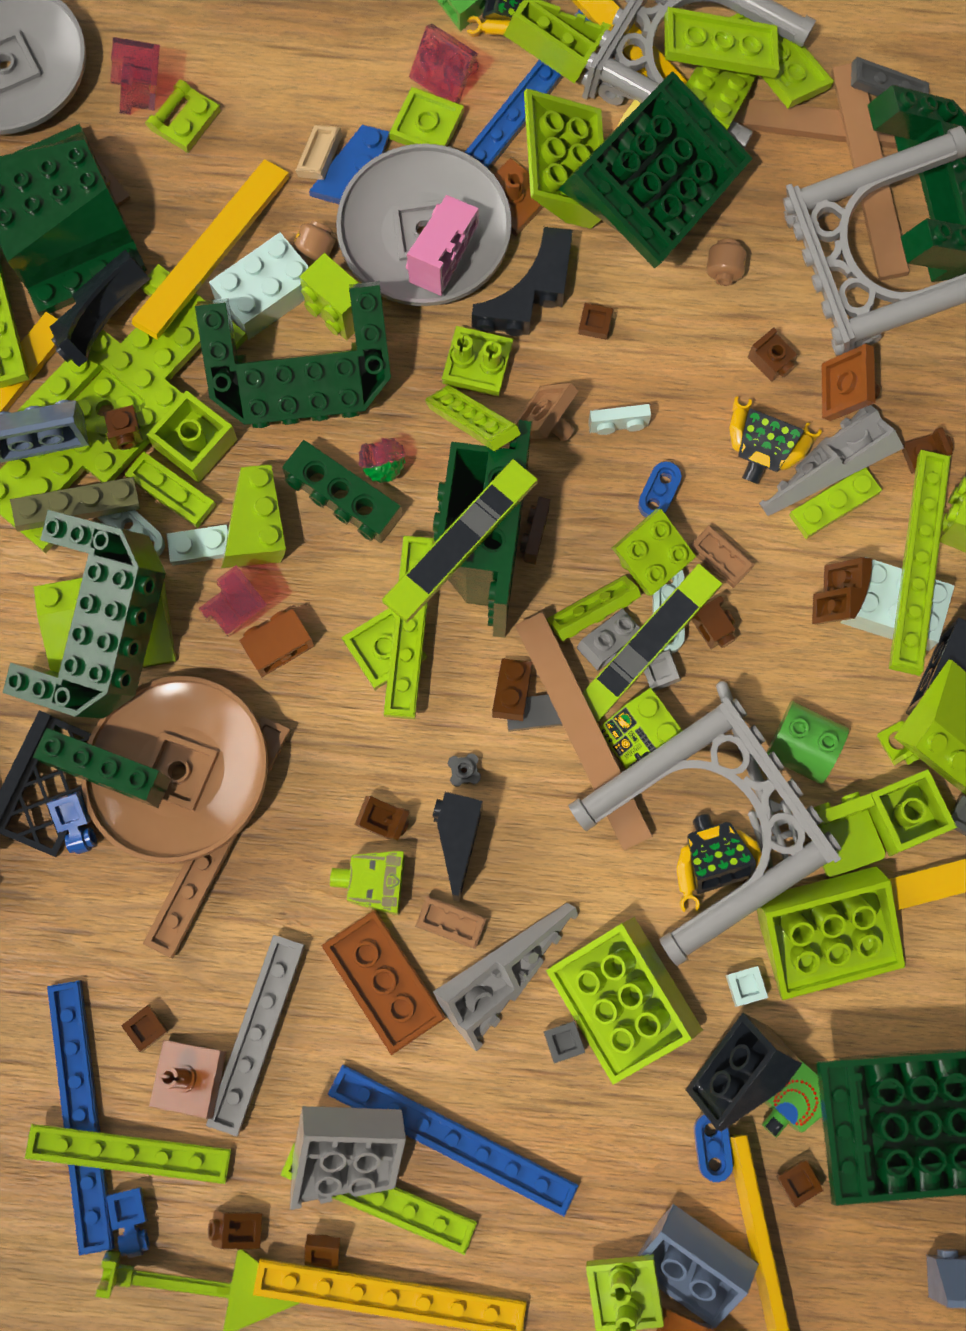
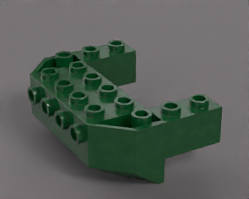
M891 85L867 105L873 130L894 135L898 152L945 135L949 129L957 126H962L966 134V113L951 99ZM966 156L919 173L930 219L926 218L900 236L907 264L927 267L931 282L945 281L966 274Z
M380 281L349 284L356 342H351L350 351L247 362L246 354L237 355L229 298L198 301L195 305L209 398L244 425L252 424L253 428L268 427L270 422L282 421L284 425L296 424L300 422V418L312 417V421H324L330 419V415L342 414L343 418L359 416V412L365 411L391 378Z
M47 510L40 540L88 553V558L59 673L36 665L10 663L3 693L74 717L104 719L136 696L166 572L148 535Z

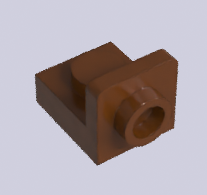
M133 405L103 412L108 430L107 438L114 450L131 449L136 444L143 442L136 410Z
M943 427L935 429L932 435L903 443L904 449H902L912 474L916 471L917 457L920 450L951 456L953 443L951 438L945 434Z
M214 1211L213 1219H210L208 1224V1238L211 1240V1245L219 1249H260L262 1213Z

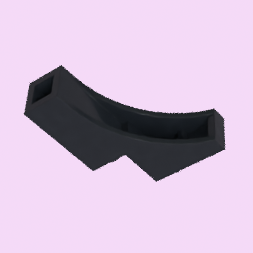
M544 227L539 252L527 274L504 294L482 303L473 304L471 315L472 328L486 333L500 331L506 332L511 336L529 335L534 304H540L545 308L563 307L573 230Z
M126 249L72 294L76 304L50 326L54 336L51 340L56 345L55 349L67 363L72 360L78 367L85 363L89 358L90 350L105 324L126 300L150 280L144 269Z

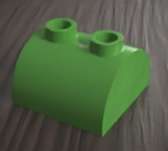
M791 701L766 753L769 755L774 752L784 767L822 784L833 769L849 734V728L799 703Z

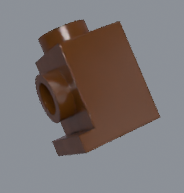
M774 327L752 345L748 355V359L771 382L780 375L783 378L787 376L796 366L794 361L797 353L777 334L778 331Z
M721 596L704 605L691 619L710 649L718 645L724 648L737 639L734 634L736 630L734 618L728 610L723 611L721 608L724 602Z

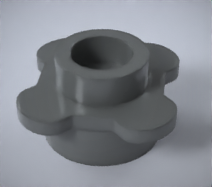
M470 753L467 757L461 758L457 756L449 758L448 766L452 771L450 782L453 786L459 787L461 784L468 783L477 784L480 781L481 775L477 772L476 765L478 757L475 754ZM463 767L467 768L466 773H463L461 771Z

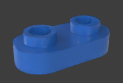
M661 462L653 468L638 502V509L645 518L655 510L649 508L648 503L655 502L658 505L657 509H662L666 514L681 481V471L674 463ZM663 476L668 477L670 482L667 484L662 483L660 478Z
M702 1114L695 1121L693 1129L698 1168L702 1176L707 1180L722 1182L731 1175L733 1170L728 1128L722 1132L716 1130L714 1135L707 1136L704 1128L711 1122L705 1114ZM712 1158H718L720 1167L713 1171L709 1168V1161Z

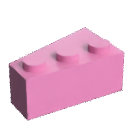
M448 195L445 196L441 204L436 205L431 219L407 253L406 269L409 273L410 283L442 296L479 224V208Z

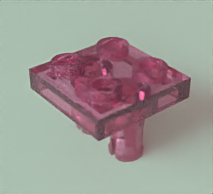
M429 24L425 28L408 77L434 95L459 104L469 76L478 71L479 65L476 60L478 53L434 24Z

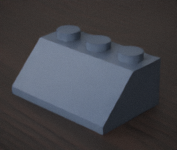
M60 400L55 405L44 407L29 406L24 411L14 413L0 412V463L89 445L84 412L76 400Z
M674 1204L657 1222L637 1255L654 1254L659 1289L714 1328L748 1294L758 1267L757 1262Z
M937 1249V1255H926L928 1297L947 1308H966V1255H958V1250Z

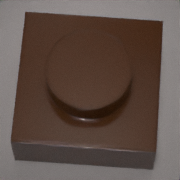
M584 303L578 334L607 340L613 308Z
M147 1005L121 1025L139 1052L145 1051L169 1032L150 1005Z
M805 1159L776 1175L792 1206L795 1208L824 1191Z
M307 1234L304 1265L338 1270L341 1238L329 1235Z

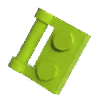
M179 79L173 86L174 91L154 116H149L145 124L155 134L189 153L221 112L219 104L195 91L185 81ZM183 98L188 100L169 126L164 125L163 123Z

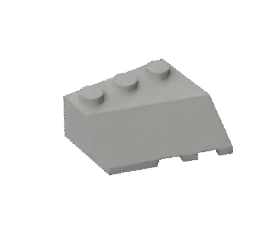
M302 1106L293 1152L290 1210L302 1208L303 1202L319 1199L320 1204L332 1202V1196L350 1193L356 1197L394 1189L406 1140L402 1110Z

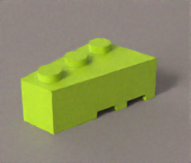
M523 0L512 16L504 36L575 84L586 67L588 59L597 50L603 34L606 30H609L611 24L605 22L601 25L585 20V15L577 13L574 16L560 11V6L542 0Z
M272 466L241 467L236 484L221 568L280 563L286 552Z

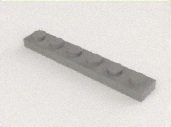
M273 935L218 1090L213 1119H208L206 1126L239 1136L305 945Z

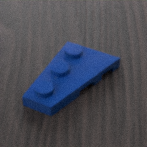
M362 124L332 161L325 179H318L309 190L310 197L339 204L343 192L354 175L369 161L385 153L390 139L389 131Z

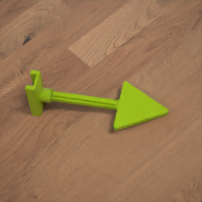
M238 1249L233 1278L230 1283L134 1270V1266L120 1264V1252L107 1250L101 1268H104L102 1278L95 1297L109 1299L114 1286L130 1288L131 1285L227 1298L228 1305L223 1331H237L299 1304V1302L253 1295L259 1262L243 1249Z

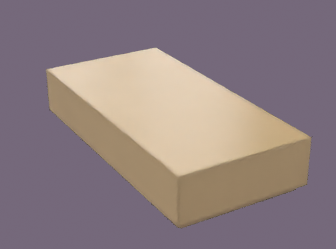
M314 125L295 170L298 177L325 179L343 135L340 127Z

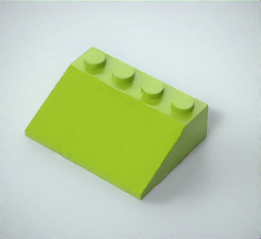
M526 88L524 91L531 198L565 223L591 229L601 219L564 194L559 188L603 143L601 109Z
M82 578L33 586L37 617L49 668L58 673ZM165 581L143 668L176 662Z
M949 659L894 739L965 795L966 671Z
M877 866L788 889L757 909L760 929L782 1000L905 968L891 880Z
M635 917L621 923L546 970L613 1085L689 1042L703 1031Z

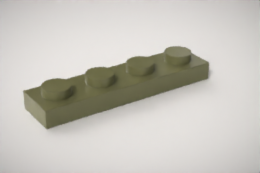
M133 477L10 499L17 532L43 527L47 510L89 519L140 509Z

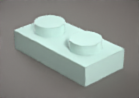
M644 404L590 411L588 419L589 432L608 435L615 432V430L627 429V431L631 432L642 430L649 425L651 418L650 405Z
M227 524L168 533L169 557L172 566L223 558L229 529Z

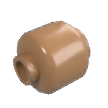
M312 220L310 224L301 225L292 247L305 263L311 266L323 253L328 256L330 255L335 245V239L331 235L332 230Z
M719 240L708 252L706 268L708 276L714 279L718 285H732L733 281L739 280L744 275L746 250L736 240Z

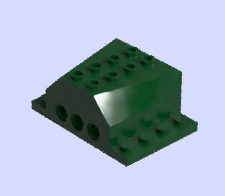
M672 71L562 184L559 190L621 233L655 269L753 158Z
M80 124L12 154L0 156V246L7 262L27 288L40 317L45 312L51 314L75 303L72 294L125 249L144 271H147Z
M519 420L518 429L521 435L510 441L509 449L499 448L493 451L483 445L451 442L445 482H439L437 501H439V512H435L433 521L435 542L513 459L528 471L532 421ZM524 498L448 579L466 603L488 606V626L493 627V636L505 638Z
M966 1048L863 1054L839 1058V1060L816 1061L832 1205L840 1206L966 1195Z

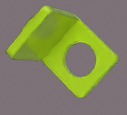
M900 721L877 734L878 740L894 766L904 760L909 765L920 759L906 747L898 750L894 749L889 743V736L894 732H898L905 723L904 721Z

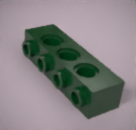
M305 440L301 442L282 466L286 478L285 482L296 491L302 489L310 494L309 498L312 502L321 508L326 505L334 511L333 515L339 521L346 525L349 522L358 527L357 531L369 541L375 539L382 544L403 516L402 508L399 504ZM320 473L324 475L323 479L318 482L309 480L313 474ZM338 490H346L348 492L347 496L341 499L335 498L333 495ZM363 506H369L373 509L368 515L357 513Z
M46 728L33 756L47 766L155 808H159L171 781L169 777L156 769Z

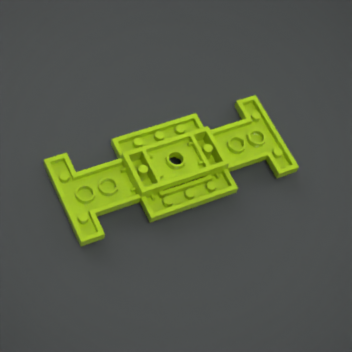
M158 264L148 274L150 280L140 287L141 290L151 297L170 272ZM195 293L158 340L135 328L119 343L102 329L85 363L78 367L72 360L68 363L65 361L17 410V412L24 411L29 406L44 407L55 405L60 400H76L84 412L89 445L8 461L0 469V516L15 528L10 499L68 489L84 471L91 473L102 483L114 481L150 443L146 434L183 395V393L169 383V380L201 348L195 305L198 301H205L203 298ZM232 322L236 349H238L248 337L246 332ZM104 405H112L113 410L133 405L136 410L143 442L136 444L131 449L114 450L107 438L108 430L105 418L98 414L99 409ZM43 527L19 531L45 554L54 545L40 540Z

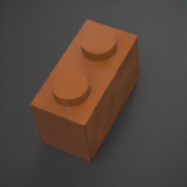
M293 608L287 612L286 610L277 612L270 618V622L262 627L254 626L248 629L243 634L244 637L239 640L261 678L314 647L311 637Z

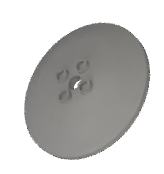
M0 0V63L3 61L11 62L9 67L0 69V135L30 129L54 116L69 102L82 80L86 65L84 36L76 17L61 0Z
M412 144L380 154L354 175L343 192L339 203L336 221L337 236L342 255L348 267L362 283L380 281L381 296L394 302L412 306H435L453 302L471 294L485 284L496 272L509 246L511 212L507 197L499 181L477 159L447 146ZM448 195L479 208V224L442 296L410 283L406 264L407 253L419 237V234L416 232L417 229L427 225L436 205L441 204L445 196Z

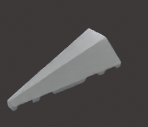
M872 405L860 409L851 419L845 418L840 423L841 429L831 438L825 437L795 467L797 473L788 482L782 480L777 485L778 492L767 501L762 500L759 503L767 516H770L904 449L896 431L881 419L877 409Z
M569 903L564 904L433 991L445 1016L476 1052L483 1045L480 1040L490 1026L496 1027L501 1021L498 1015L507 1003L518 998L543 964L544 960L541 957L552 943L557 945L562 937L559 933L569 919L577 918L578 913L574 906Z

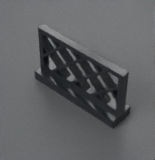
M39 710L0 789V834L57 857L65 836L69 831L57 832L58 837L53 848L40 844L36 831L51 825L55 827L52 819L50 822L34 827L29 810L47 805L50 800L78 791L81 792L84 800L82 786L69 790L64 776L65 772L60 770L40 777L36 767L39 760L33 756L46 728L54 730L57 726L68 731L69 736L74 738L73 734L83 737V739H80L82 742H88L91 733ZM34 772L36 780L30 781L31 776ZM60 775L66 792L48 798L42 782ZM39 784L44 800L26 806L23 798L25 789ZM20 801L23 808L15 811ZM24 812L30 829L18 834L7 830L6 828L11 818ZM32 833L35 841L24 836Z

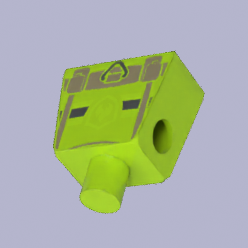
M403 851L352 855L350 869H331L330 887L348 888L347 901L349 903L392 915H399L405 854Z

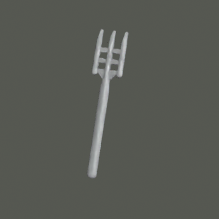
M718 682L716 689L721 703H723L722 699L726 696L730 702L733 701L727 682ZM732 728L733 735L739 737L736 731ZM750 754V762L746 768L748 775L753 781L763 782L764 779L758 763ZM754 790L761 802L763 790ZM769 799L771 811L766 812L768 821L774 815V812L783 810V813L792 815L784 800L778 804ZM750 811L748 812V817L762 852L763 834L758 821L759 817L757 812ZM778 820L773 824L772 832L774 836H771L772 841L786 847L784 839L793 837L796 843L798 833L790 821ZM788 824L790 830L781 833L779 826ZM781 853L783 860L789 857L788 854ZM771 854L767 864L768 869L773 867Z

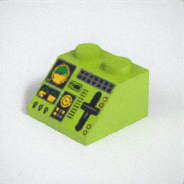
M649 688L627 703L600 726L608 746L625 769H628L683 731L652 688Z

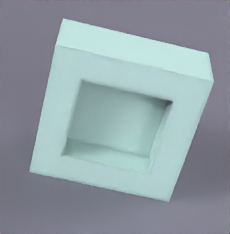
M758 966L725 975L735 1007L768 998Z

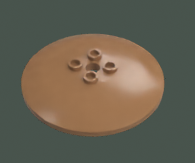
M165 677L138 686L135 697L104 719L99 720L88 741L90 745L156 769L169 777L171 781L159 808L81 779L83 797L90 817L98 830L114 846L127 854L145 861L166 864L182 863L199 859L220 849L246 826L255 813L265 789L268 775V751L264 734L256 717L248 706L233 692L215 682L198 677ZM179 764H185V775L181 779H173L172 771L174 767Z

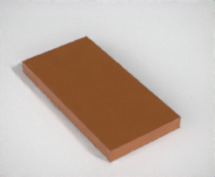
M376 910L321 945L391 1056L446 1019Z

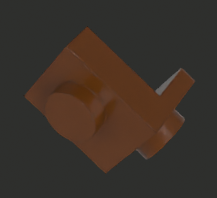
M366 796L354 825L385 839L399 840L400 836L408 828L409 820L407 818L409 811L404 808L394 807L372 796Z

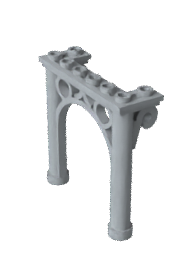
M625 0L627 5L625 9H618L612 22L614 27L611 32L606 30L599 43L601 47L599 52H593L588 59L585 67L588 70L581 83L585 86L582 98L587 100L588 97L594 99L598 92L600 97L607 103L620 105L625 97L642 103L664 80L654 62L653 39L658 27L664 20L667 7L679 8L683 5L699 1L716 2L729 7L754 22L777 25L778 35L800 47H803L816 20L808 15L803 17L773 0H655L658 5L652 8L644 7L647 0ZM635 21L641 26L642 35L638 33L628 34ZM628 45H637L641 48L643 56L637 60H628L622 52ZM645 67L649 78L636 71ZM732 121L728 132L745 149L753 131L735 121Z
M962 126L949 129L947 134L804 188L800 189L799 185L795 187L792 184L786 185L787 197L783 198L786 210L784 211L785 220L788 228L793 227L796 240H802L805 249L802 250L804 262L807 267L812 266L815 275L811 276L814 289L816 293L822 292L825 300L821 302L824 316L826 319L831 318L834 328H831L833 337L831 344L836 356L864 344L873 345L877 343L882 337L881 333L966 303V274L912 292L892 291L877 285L858 268L851 255L847 237L851 216L858 204L868 194L886 185L966 156V134ZM852 195L844 209L836 204L841 199ZM833 213L841 219L839 226L829 232L822 230L817 220ZM819 239L824 242L835 241V248L830 256L825 258ZM832 271L840 272L848 279L841 285L839 292L832 277ZM855 287L869 293L867 303L858 308L849 305L845 296L849 289ZM875 297L892 303L872 310Z
M727 696L722 699V704L584 799L578 798L568 805L581 827L588 831L597 825L600 820L668 774L687 768L710 770L726 777L737 785L751 801L759 817L763 834V848L759 864L752 876L740 887L659 939L664 950L676 966L688 960L689 954L826 863H830L833 860L836 863L841 860L837 854L842 849L829 831L825 834L822 833L818 827L823 822L812 806L807 809L799 800V797L804 795L793 779L788 782L780 773L785 768L774 752L769 755L761 746L766 740L755 725L751 728L747 726L742 719L747 713L737 699L730 702ZM733 728L739 737L724 734ZM731 741L742 751L743 762L738 768L729 769L719 765L717 750L722 743ZM713 742L711 762L686 760ZM750 754H752L768 777V780L756 782L748 776L742 780L736 774L743 773L748 767ZM752 789L763 790L761 802ZM776 789L793 815L777 813L772 815L768 821L766 812L771 811L769 797ZM788 820L793 824L798 833V839L794 845L784 847L771 840L772 826L776 821ZM806 832L812 841L803 847ZM771 849L783 854H791L764 873Z

